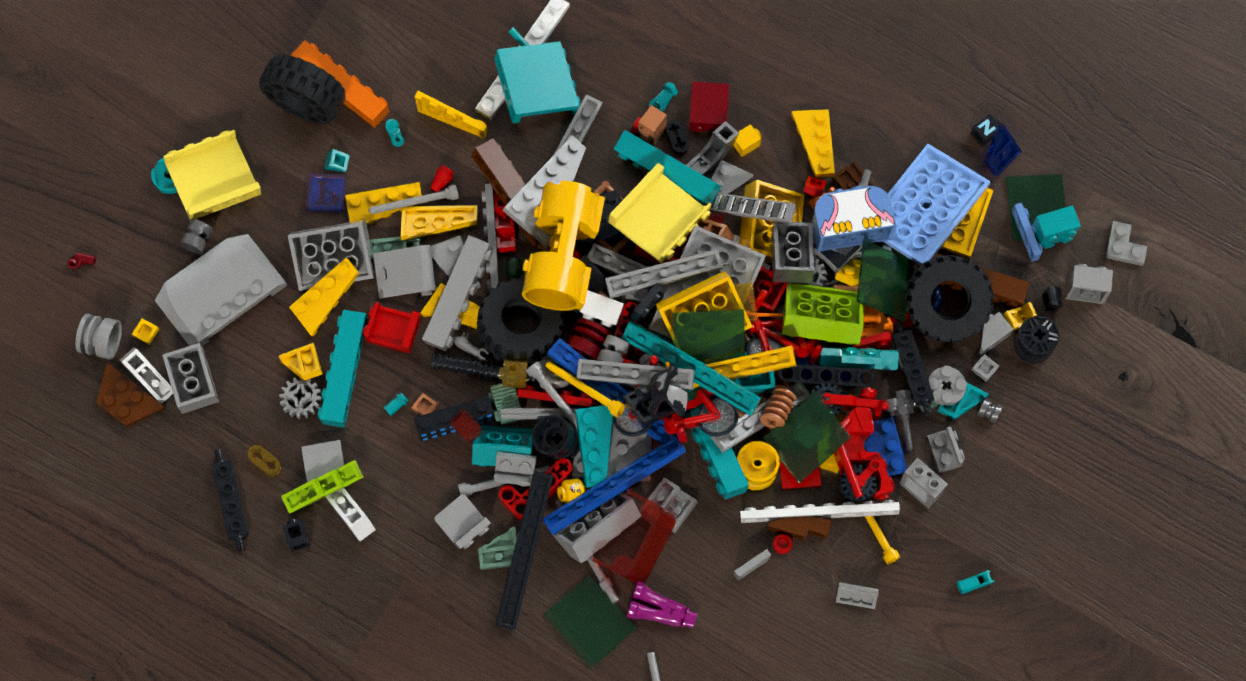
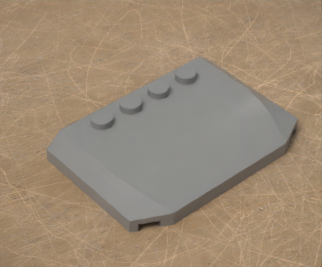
M246 234L225 239L167 280L157 295L155 302L189 346L200 343L203 347L210 342V337L267 296H273L287 286V283L251 237Z

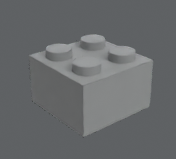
M1086 264L1074 265L1067 277L1065 299L1104 304L1111 293L1113 270H1108V268L1102 266L1093 268L1088 267Z

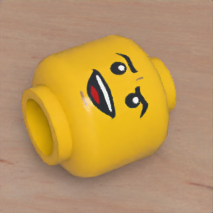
M579 478L564 480L557 488L558 498L564 504L588 491L585 483L583 484Z

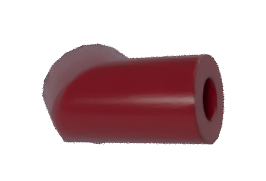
M77 253L68 259L67 266L71 269H76L84 263L95 265L96 256Z

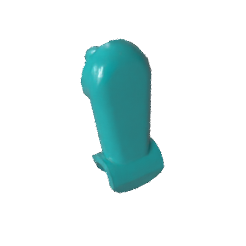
M670 82L662 86L663 90L650 101L649 107L652 105L662 112L665 111L672 97L678 94L675 85Z

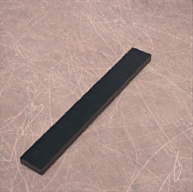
M533 471L495 623L496 626L512 630L516 629L553 475Z

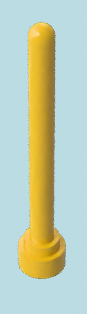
M550 361L546 362L545 367L608 407L611 415L616 418L622 415L626 407L624 403L619 400L611 401Z
M865 501L857 502V504H863ZM865 516L884 550L883 559L888 565L900 558L898 551L890 547L874 516Z

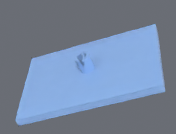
M927 144L888 193L897 226L892 240L882 242L922 266L924 262L930 261L988 188L990 181L930 144Z

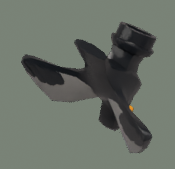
M666 362L667 369L655 374L648 385L641 384L635 388V394L641 403L647 402L651 398L647 411L653 417H656L659 406L663 401L667 402L674 412L682 417L686 411L688 393L670 383V380L678 374V369L673 364Z

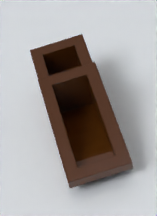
M809 516L789 517L769 522L767 530L778 534H787L792 538L802 541L806 540L807 534L826 539L832 520Z

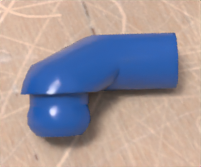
M937 286L933 291L932 306L936 312H938L943 301L942 288L940 286Z

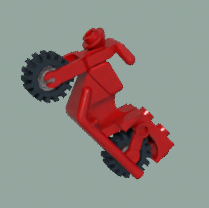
M831 383L817 385L808 397L809 411L813 412L812 415L814 417L818 416V419L824 418L826 421L830 418L831 420L834 419L841 411H851L833 430L828 439L841 474L839 480L841 494L844 493L846 499L849 498V501L857 503L867 500L874 493L877 486V491L871 498L872 501L878 499L880 502L890 498L889 495L894 491L895 484L892 477L888 476V467L885 459L881 458L878 452H866L864 449L865 440L874 432L873 420H879L882 410L888 409L889 404L885 400H875L877 389H872V387L861 390V394L857 398L853 395H842V390H838L835 384L834 386H831Z

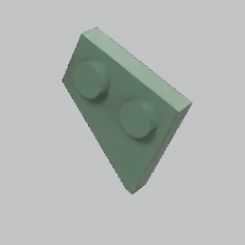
M511 527L509 531L478 549L480 570L510 567L517 539L515 527Z

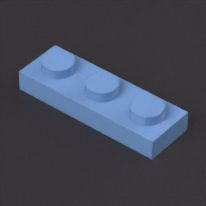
M1022 203L1015 204L1012 209L1015 222L1031 262L1037 261L1042 254V246L1035 238L1036 231L1034 226L1029 223L1028 210L1023 207Z

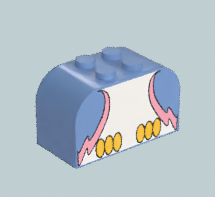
M855 186L848 190L836 189L833 192L824 194L818 199L812 218V231L817 252L892 240L897 226L890 197L883 189L875 186Z

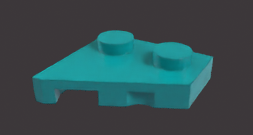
M967 383L965 394L958 403L954 405H940L937 411L955 420L985 400L988 393Z

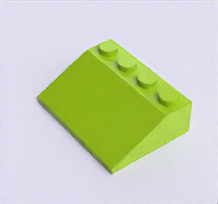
M787 283L782 335L859 345L863 331V293L799 283Z

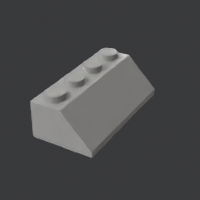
M621 492L553 536L573 559L583 563L614 537L620 535L628 526L634 524L641 517V514L633 498Z

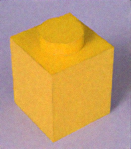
M750 124L739 131L733 146L743 157L760 146L762 136L758 129H754Z

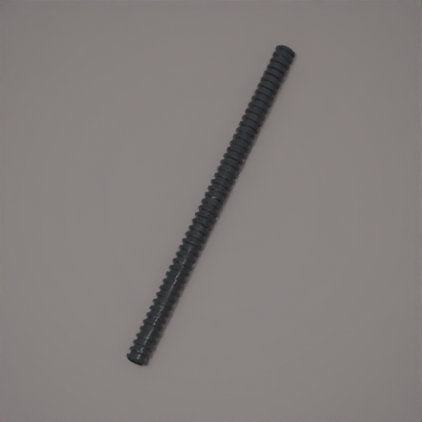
M434 352L431 357V369L455 371V373L472 374V376L478 375V377L484 376V378L490 377V379L496 378V380L502 379V381L512 380L514 383L520 382V384L525 383L526 385L531 384L532 386L537 385V387H541L536 378L530 377L526 373L525 367L520 369L519 366L514 368L513 365L508 367L507 364L504 366L501 363L496 365L495 362L490 364V361L484 363V360L478 362V359L472 361V358L467 360L466 357L461 359L460 356L455 358L454 355L451 357L448 354L443 356L442 353L437 355V352ZM572 384L566 388H559L561 391L568 390L573 391V393H584ZM625 385L621 386L629 393L635 391L634 388L626 387Z

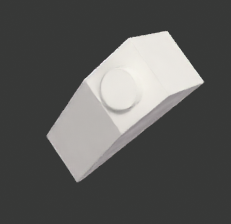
M133 347L120 359L121 363L159 403L162 404L173 394L170 384L136 348Z
M344 488L326 496L327 500L359 541H362L376 530L368 517Z

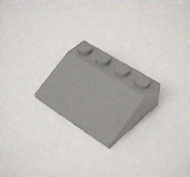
M366 220L302 230L288 235L299 291L312 288L345 258H348L360 273L354 281L374 278Z

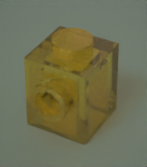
M504 360L503 368L500 367L499 379H502L503 387L526 388L527 362Z

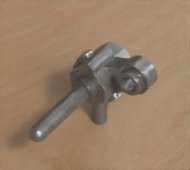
M911 390L891 392L892 399L885 400L889 404L886 410L890 412V416H898L901 419L905 450L910 453L913 451L909 418L910 414L914 413L913 407L917 406L911 397Z

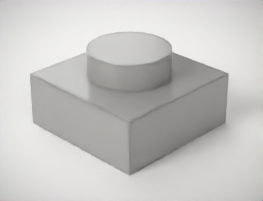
M984 354L972 368V371L987 382L999 368V365Z

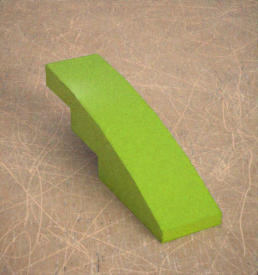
M353 460L299 486L281 497L289 514L364 477L356 461Z

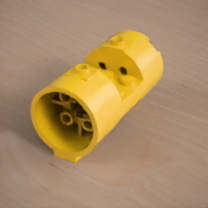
M563 180L560 181V184L548 182L543 186L540 205L535 206L533 217L536 218L535 225L543 232L551 235L549 241L551 249L550 252L531 254L529 259L524 261L522 270L526 272L522 296L526 301L551 310L566 311L573 309L581 310L583 308L592 268L586 267L582 261L572 257L575 240L595 239L599 231L605 197L599 196L598 193H592L591 187Z

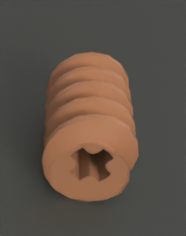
M776 385L760 417L761 423L770 428L783 427L785 420L788 418L787 414L790 413V408L793 407V402L796 401L795 394L783 385Z

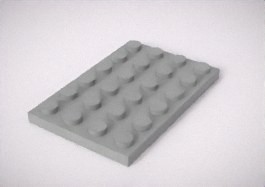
M695 225L680 259L718 249L723 269L669 283L662 300L726 271L744 307L766 255ZM657 310L649 330L671 339ZM730 338L700 353L720 361Z

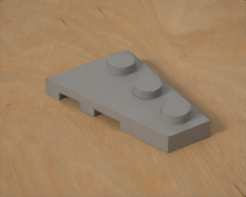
M460 235L430 246L432 259L445 272L448 278H450L464 247ZM477 281V288H480L479 281Z

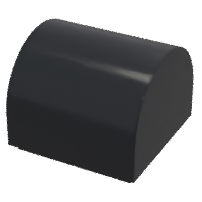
M1048 287L1042 293L1046 311L1057 310L1063 307L1059 287Z

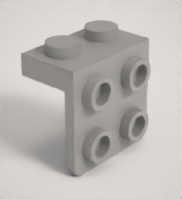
M464 494L457 497L434 517L435 522L458 549L462 547L464 549L468 548L474 542L472 539L476 535L482 536L489 530L487 526L491 524Z

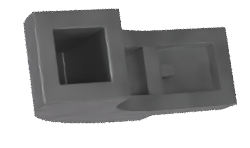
M725 121L713 132L709 142L702 151L686 166L702 175H705L707 172L710 173L730 151L739 132Z

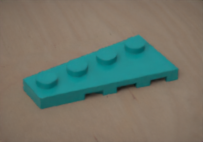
M605 405L575 409L585 487L596 486L607 479L613 415L610 414L608 407Z

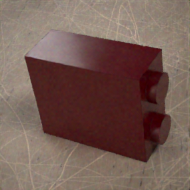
M693 81L689 130L695 132H714L725 121L727 122L730 84Z

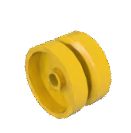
M753 441L745 444L740 449L737 460L749 484L748 489L763 490L768 488L775 481L780 465L776 450L770 444L762 441Z

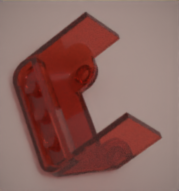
M627 489L625 494L644 503L641 508V516L645 521L651 523L634 559L628 556H619L614 560L612 566L595 557H591L590 561L637 584L638 581L644 583L648 579L676 524V519L672 513Z

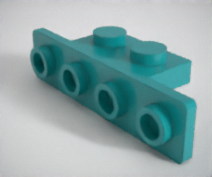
M822 347L823 349L820 354V366L884 370L898 369L899 352L896 350Z

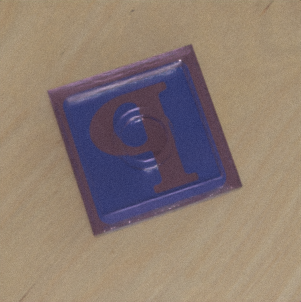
M309 173L306 211L344 212L346 175Z

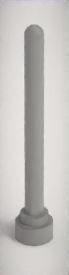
M454 184L445 188V191L372 206L369 208V213L376 214L443 198L450 199L451 201L459 199L457 187Z
M537 361L526 370V373L539 381L577 429L575 414L542 374V366Z
M543 466L536 468L535 471L545 473L550 467ZM493 479L474 485L458 484L460 495L464 494L469 498L474 492L505 484L494 482Z

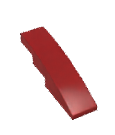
M493 189L497 253L515 252L514 220L502 211L505 205Z

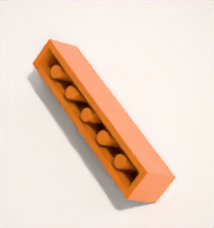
M304 40L291 54L293 57L315 64L335 77L345 89L346 98L344 104L374 128L389 113L388 102L384 98H378L374 95V91L370 87H364L360 84V80L356 76H350L346 73L347 71L342 65L338 64L337 66L333 59L326 53L323 55L314 43L309 44Z

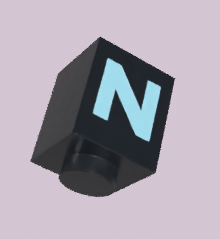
M989 114L973 126L970 134L983 147L1000 134L1002 126L997 118Z

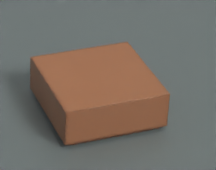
M422 393L411 409L421 416L434 412L439 405Z

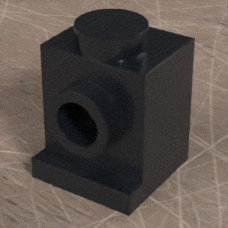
M292 519L286 525H283L288 546L292 552L311 546L302 520ZM299 532L300 536L294 538V534Z

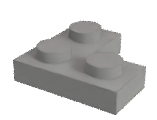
M1113 221L1111 223L1105 258L1143 266L1147 246L1129 242L1132 225Z

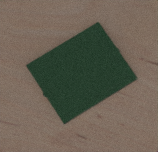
M1033 174L1005 178L1013 241L1023 240L1012 214L1015 204L1022 203L1023 207L1028 210L1030 225L1033 224L1037 216L1066 207L1062 174Z
M866 240L863 241L857 302L905 321L907 311L905 293L907 292V284L910 279L911 260Z
M744 309L673 312V344L678 349L705 365L745 356Z
M814 392L788 415L783 427L774 428L764 438L776 450L780 461L785 464L798 483H801L852 437L819 395Z
M589 575L544 614L591 668L609 652L615 650L616 646L636 629L619 608L612 604L609 597Z

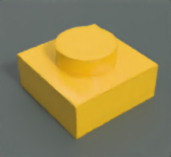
M142 318L132 335L150 345L158 333L159 327Z

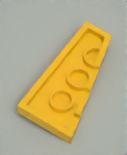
M478 206L403 207L401 241L477 225Z

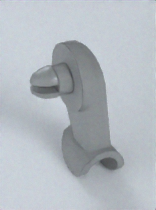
M466 332L461 337H455L454 343L458 348L478 358L479 362L484 360L485 363L486 359L481 355H488L489 353L485 348L478 349L468 341L469 333H467L466 337Z

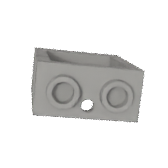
M918 458L904 472L899 482L901 486L928 509L938 500L948 485Z

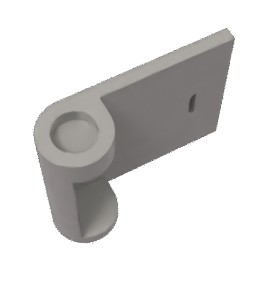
M430 245L373 254L379 299L412 293H421L422 296L433 295V291H436Z

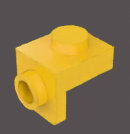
M1031 302L1026 303L1022 307L1006 311L1003 314L1014 330L1020 329L1022 323L1028 318L1037 316Z

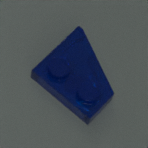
M1004 124L997 126L984 161L994 176H999L1022 152Z

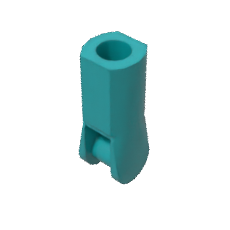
M990 570L957 581L960 594L994 583L995 581L991 579L989 574L991 573ZM982 577L984 583L980 584L978 578Z

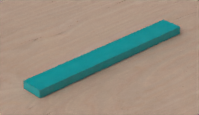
M633 321L628 323L622 336L623 340L650 356H657L658 361L663 364L669 362L677 368L695 370L694 382L749 416L754 414L761 399L759 396Z

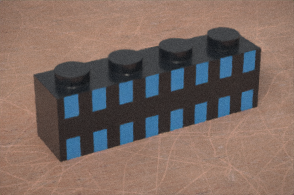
M489 395L414 417L421 442L495 420Z

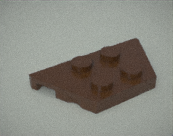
M109 363L106 365L96 403L120 423L129 427L139 420L148 418L153 413L165 410L161 403Z

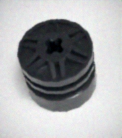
M1044 316L1028 318L1022 323L1014 338L1016 354L1021 360L1031 364L1046 361L1059 342V330L1052 320Z
M557 415L544 416L534 426L532 432L533 445L536 450L555 461L562 458L571 460L580 451L578 431L571 422Z

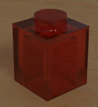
M464 408L450 421L451 427L467 442L471 439L475 440L481 433L482 427L480 423Z

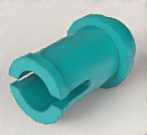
M396 393V397L383 407L390 416L403 405H407L408 400L402 393Z

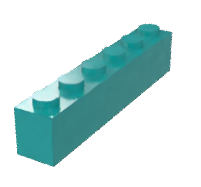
M624 130L614 147V150L619 152L618 157L625 161L629 158L634 161L633 166L640 170L644 167L649 170L648 173L658 163L664 167L663 175L687 194L694 196V199L701 205H704V203L712 204L722 187Z
M343 310L342 316L339 315L337 326L339 331L338 334L335 333L333 344L335 345L334 352L331 351L329 360L332 364L330 370L326 372L327 387L323 388L322 391L323 406H320L318 410V418H320L321 423L324 425L343 428L346 426L364 340L363 329L368 321L366 313Z

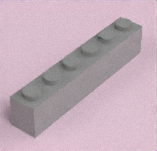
M468 235L422 338L426 344L443 351L452 346L454 332L459 330L462 323V314L467 312L470 305L468 301L477 290L476 283L485 272L484 265L492 257L493 250H491L490 243Z

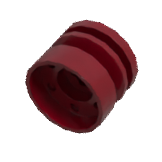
M578 318L576 326L572 329L575 335L568 336L566 343L587 360H596L600 350L605 348L603 343L606 336H613V334L592 320Z

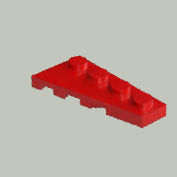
M525 385V388L518 389L517 397L554 402L544 388L543 390H536V386ZM568 390L557 392L567 404L589 407L600 405V402L586 393H580L579 395L573 394V391Z

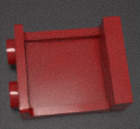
M375 302L374 307H371L369 311V323L365 324L363 329L366 342L411 353L421 322L420 313L412 311L410 314L383 307L379 302Z

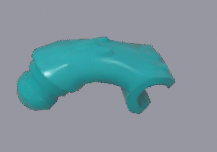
M389 119L386 122V130L392 144L400 147L404 143L400 126L395 119Z

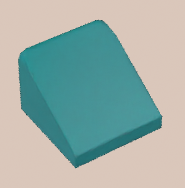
M335 149L330 150L327 153L324 169L345 173L350 155Z

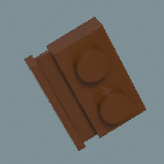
M854 161L851 165L837 172L832 179L840 189L848 190L861 183L863 171ZM869 180L868 185H869V186H874V185L871 183V181Z

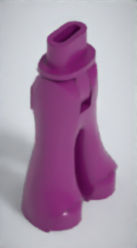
M638 581L626 618L646 619L684 628V626L693 628L698 613L689 611V607L687 608L679 602L657 594L644 583ZM633 600H636V601H639V602H643V603H646V604H649V605L658 607V608H660L661 610L653 609V608L644 606V605H642V604H640V603H637V602H635V601H633Z

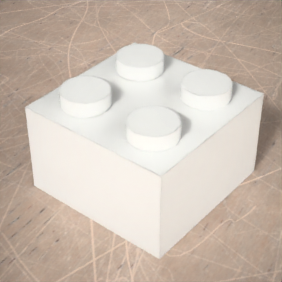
M587 290L585 304L580 312L583 313V318L592 321L595 318L600 319V324L612 328L613 325H618L625 304Z

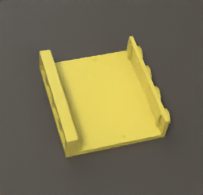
M235 130L223 131L216 137H207L200 143L188 144L184 149L172 150L164 156V163L190 220L204 217L261 195L260 185L255 181L237 142Z
M658 163L610 213L608 222L662 264L666 259L670 260L675 253L674 250L678 246L682 247L687 240L686 237L692 233L695 225L699 227L698 224L701 221L707 220L711 214V203H708L706 207L701 205L664 176V167Z

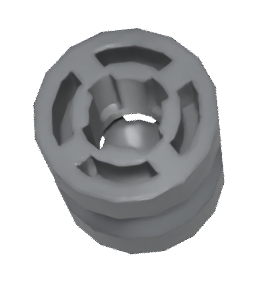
M985 398L977 415L982 418L986 416L990 422L995 424L1003 406L991 404V400Z

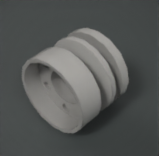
M85 314L77 329L76 351L82 354L86 353L87 355L95 353L97 357L112 359L118 350L121 340V322L111 318H105L102 321L100 316Z

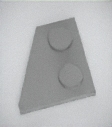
M721 160L711 180L722 186L718 193L730 194L740 189V186L747 181L750 182L754 175Z

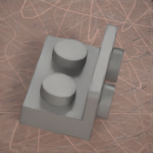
M951 426L947 427L944 431L927 435L926 439L938 473L962 466L965 456L962 449L958 448V436L956 431H952Z
M497 451L494 482L517 484L523 487L530 486L533 471H535L536 456Z

